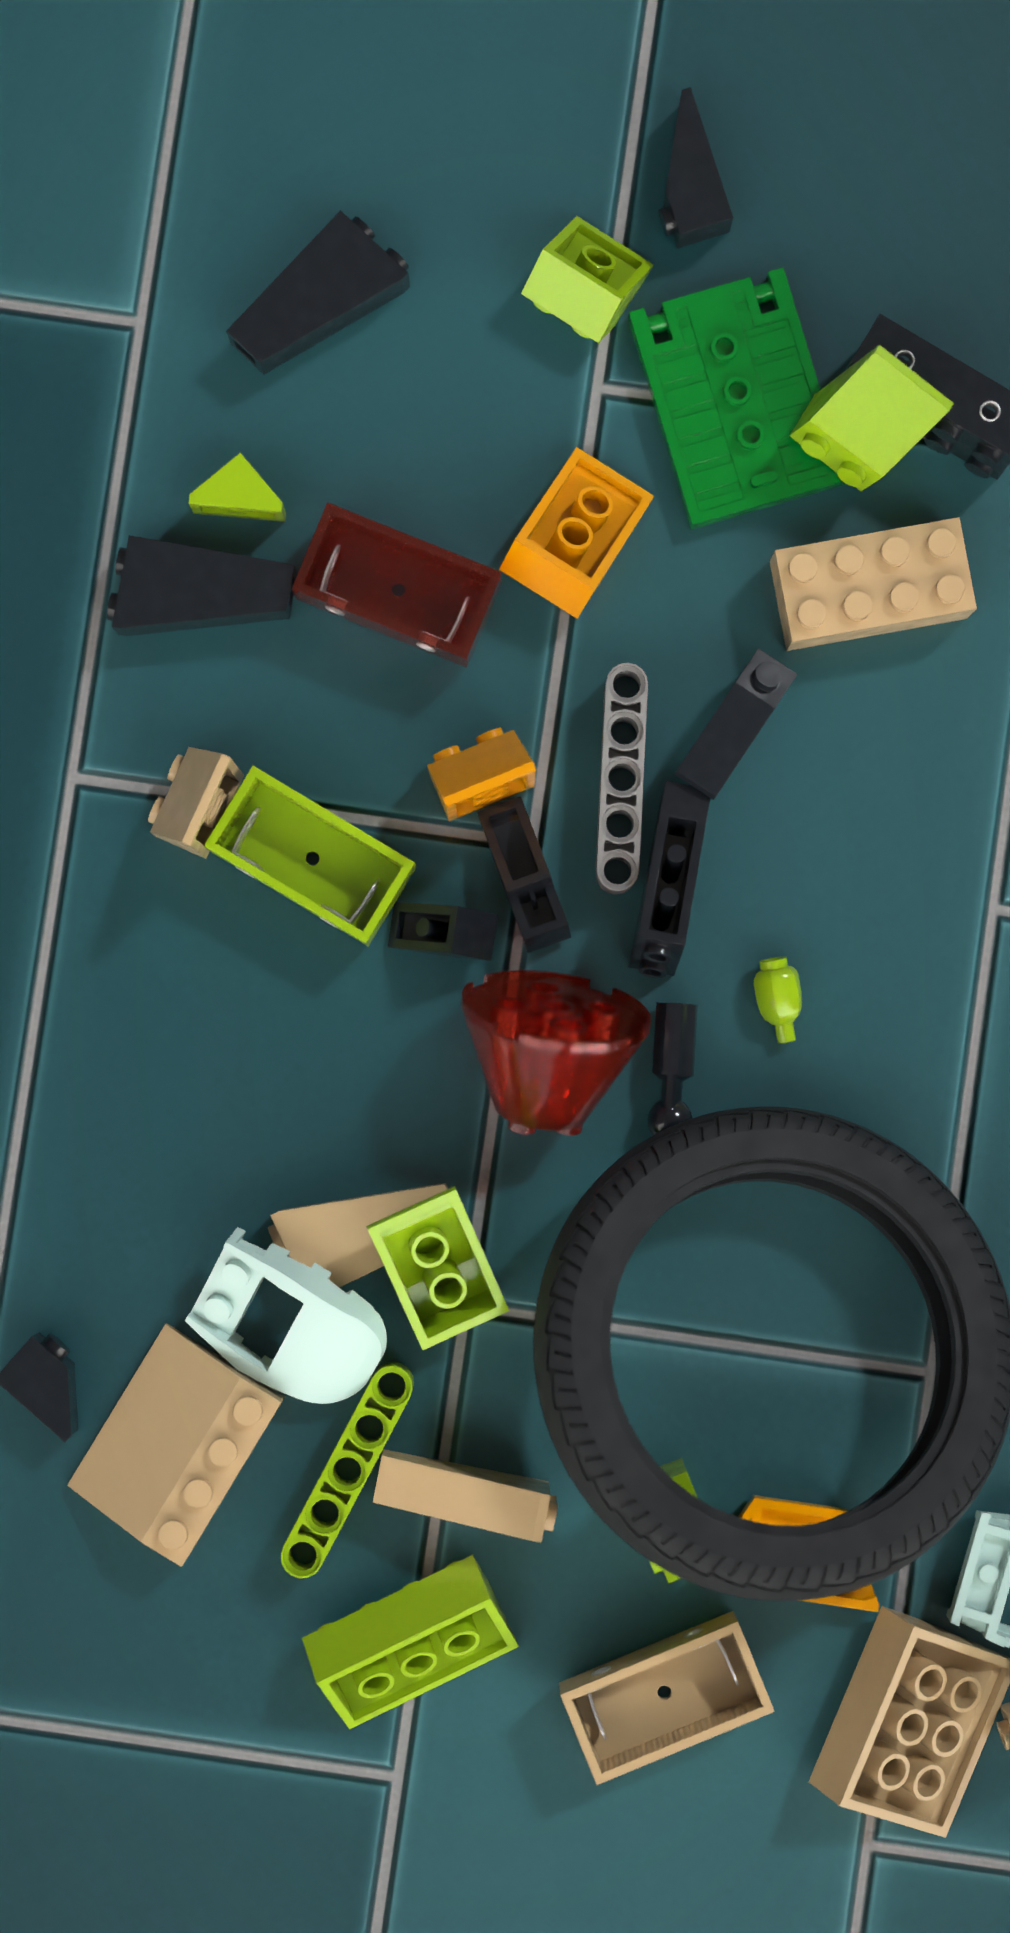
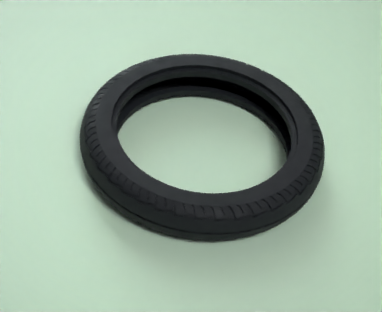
M765 1106L723 1110L680 1122L636 1145L613 1163L591 1185L567 1218L546 1263L536 1302L533 1358L539 1401L557 1454L578 1491L613 1532L645 1558L686 1581L732 1596L767 1601L819 1599L870 1585L904 1568L935 1545L965 1514L981 1491L995 1465L1010 1421V1304L1003 1279L979 1228L949 1188L914 1156L885 1137L865 1127L816 1111ZM752 1181L779 1182L818 1191L840 1201L872 1223L893 1244L910 1268L925 1299L934 1334L936 1372L930 1410L923 1430L905 1462L881 1489L851 1510L829 1520L808 1525H773L736 1517L708 1505L671 1479L654 1461L633 1430L620 1401L613 1375L610 1328L617 1289L626 1265L638 1243L666 1211L687 1198L712 1188Z

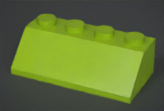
M473 1555L459 1561H454L444 1569L419 1581L411 1582L401 1590L376 1602L368 1603L361 1607L360 1610L335 1622L327 1623L317 1631L302 1637L317 1685L349 1729L519 1647L491 1585Z

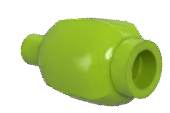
M785 956L759 961L760 971L754 977V989L760 1013L765 1021L775 1025L777 1043L795 1041L793 1022L799 1016L802 1009V991L799 974L793 966H788L787 957Z

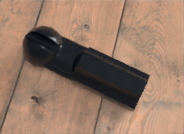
M656 1002L652 1073L662 1080L661 1100L653 1105L647 1118L648 1127L652 1135L693 1118L688 1106L682 1101L683 1081L694 1076L698 1005Z

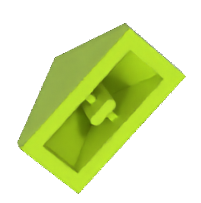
M241 453L189 494V505L194 514L283 522L286 520V511L282 501Z

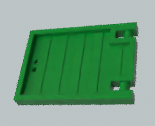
M784 267L769 271L766 276L767 282L753 286L751 277L662 302L661 313L647 317L645 308L631 311L628 314L629 325L691 530L846 484L838 477L837 472L820 459L809 456L803 451L801 445L789 436L813 396L821 389ZM772 300L775 310L761 314L759 304ZM667 331L670 341L655 345L653 334Z

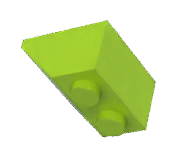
M576 216L543 248L521 294L533 301L539 310L553 314L571 325L573 330L580 336L600 343L617 324L654 264Z

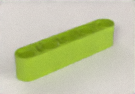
M396 1361L386 1362L379 1366L371 1378L283 1546L281 1563L285 1571L291 1576L309 1578L317 1573L327 1557L410 1399L414 1379L410 1369L404 1364ZM387 1373L399 1374L405 1381L406 1389L399 1396H387L380 1389V1378ZM365 1415L376 1416L383 1424L382 1434L371 1439L364 1437L358 1430V1420ZM344 1457L355 1459L361 1467L359 1477L354 1480L342 1479L335 1469V1464L339 1459ZM325 1499L332 1501L338 1508L339 1516L331 1522L320 1521L315 1516L313 1505L316 1502ZM298 1542L309 1543L314 1547L317 1558L308 1564L299 1563L293 1558L291 1547Z

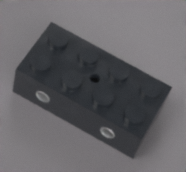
M879 314L850 362L849 367L875 347L881 345L954 403L950 411L924 436L926 438L925 443L938 453L944 455L952 453L966 461L965 467L973 474L986 479L991 476L997 480L1010 464V390L884 315ZM900 356L908 357L910 362ZM985 406L992 407L995 410V412H993Z

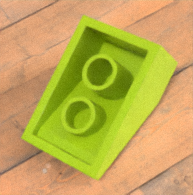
M878 345L813 396L789 436L801 445L805 453L813 458L820 459L837 472L838 477L844 483L856 487L862 492L884 477L950 411L954 403L881 345Z
M455 1186L367 1225L370 1236L422 1350L509 1311Z

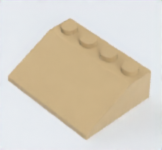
M166 1323L67 1486L141 1543L182 1567L286 1396L236 1370L226 1359Z
M881 1606L808 1782L841 1807L946 1838L1009 1687L1010 1658L923 1620Z

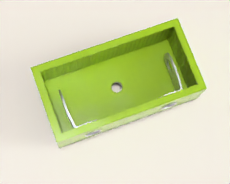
M255 766L251 767L204 845L210 852L232 864L243 873L257 879L368 947L417 868L412 860ZM317 853L319 855V862L316 865H309L306 861L308 854Z

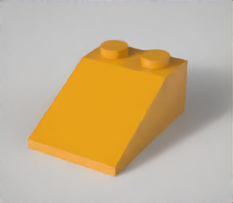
M576 447L515 538L499 570L578 619L653 500L654 495Z
M499 727L477 736L476 741L478 744L460 751L459 746L455 745L433 755L435 762L427 765V769L449 822L535 787V765L514 730L503 733L502 728Z

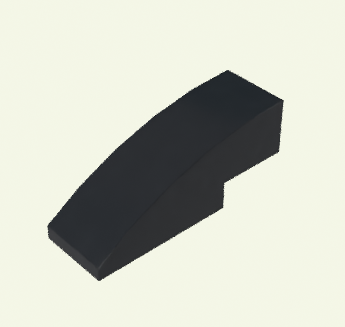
M521 796L478 811V817L527 953L571 938L567 919Z

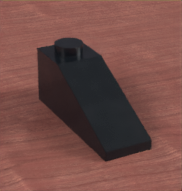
M691 87L681 91L663 204L664 208L659 209V218L664 234L666 236L673 235L677 249L729 233L733 221V215Z
M758 648L677 769L675 775L714 800L790 687L797 673Z

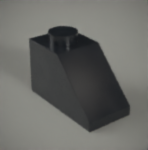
M395 902L388 947L455 958L491 961L498 915L459 906Z
M39 1332L31 1336L0 1372V1385L61 1440L66 1442L78 1430L75 1363L67 1357L70 1350L60 1339L51 1333L45 1337Z

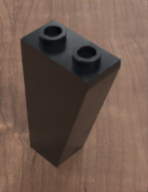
M340 210L227 329L226 333L230 344L265 375L402 295L410 287L409 273L406 271L409 266L394 249L389 247L384 251L372 239L375 237V234L364 221L357 216L351 220Z
M129 535L127 548L120 547L118 551L115 572L116 575L121 576L118 593L112 592L107 607V620L113 621L112 628L118 635L134 636L290 619L298 573L293 564Z
M667 780L660 800L629 962V968L639 969L640 974L651 978H663L666 975L674 976L683 953L710 798L693 786Z

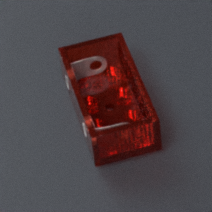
M327 502L293 584L292 591L295 598L299 601L467 668L502 584V572ZM400 584L405 587L406 590L402 596L393 594L392 589L395 585Z

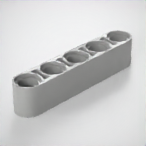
M621 663L613 667L607 676L604 688L595 875L600 888L614 895L623 894L631 889L638 878L640 864L648 681L643 669L632 663ZM623 676L631 677L638 684L639 691L630 698L620 697L613 688L614 681ZM619 722L629 723L636 730V739L630 744L616 742L611 736L613 725ZM617 768L627 769L634 777L633 787L626 791L614 789L609 783L608 775L610 772ZM622 814L628 817L632 823L631 833L622 838L611 835L606 827V821L610 816ZM619 860L627 864L630 871L628 881L618 885L609 882L604 875V867L608 862Z

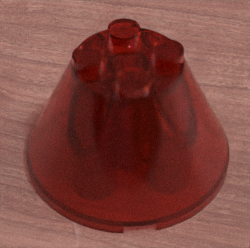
M511 970L484 975L483 984L473 987L474 983L469 982L463 988L461 995V1009L494 1108L502 1117L509 1120L508 1128L511 1131L525 1135L533 1134L537 1129L556 1131L569 1136L578 1135L582 1132L583 1124L647 1038L651 1026V1015L648 1009L636 998L620 989L613 988L612 995L589 988L591 979L565 973L538 970Z

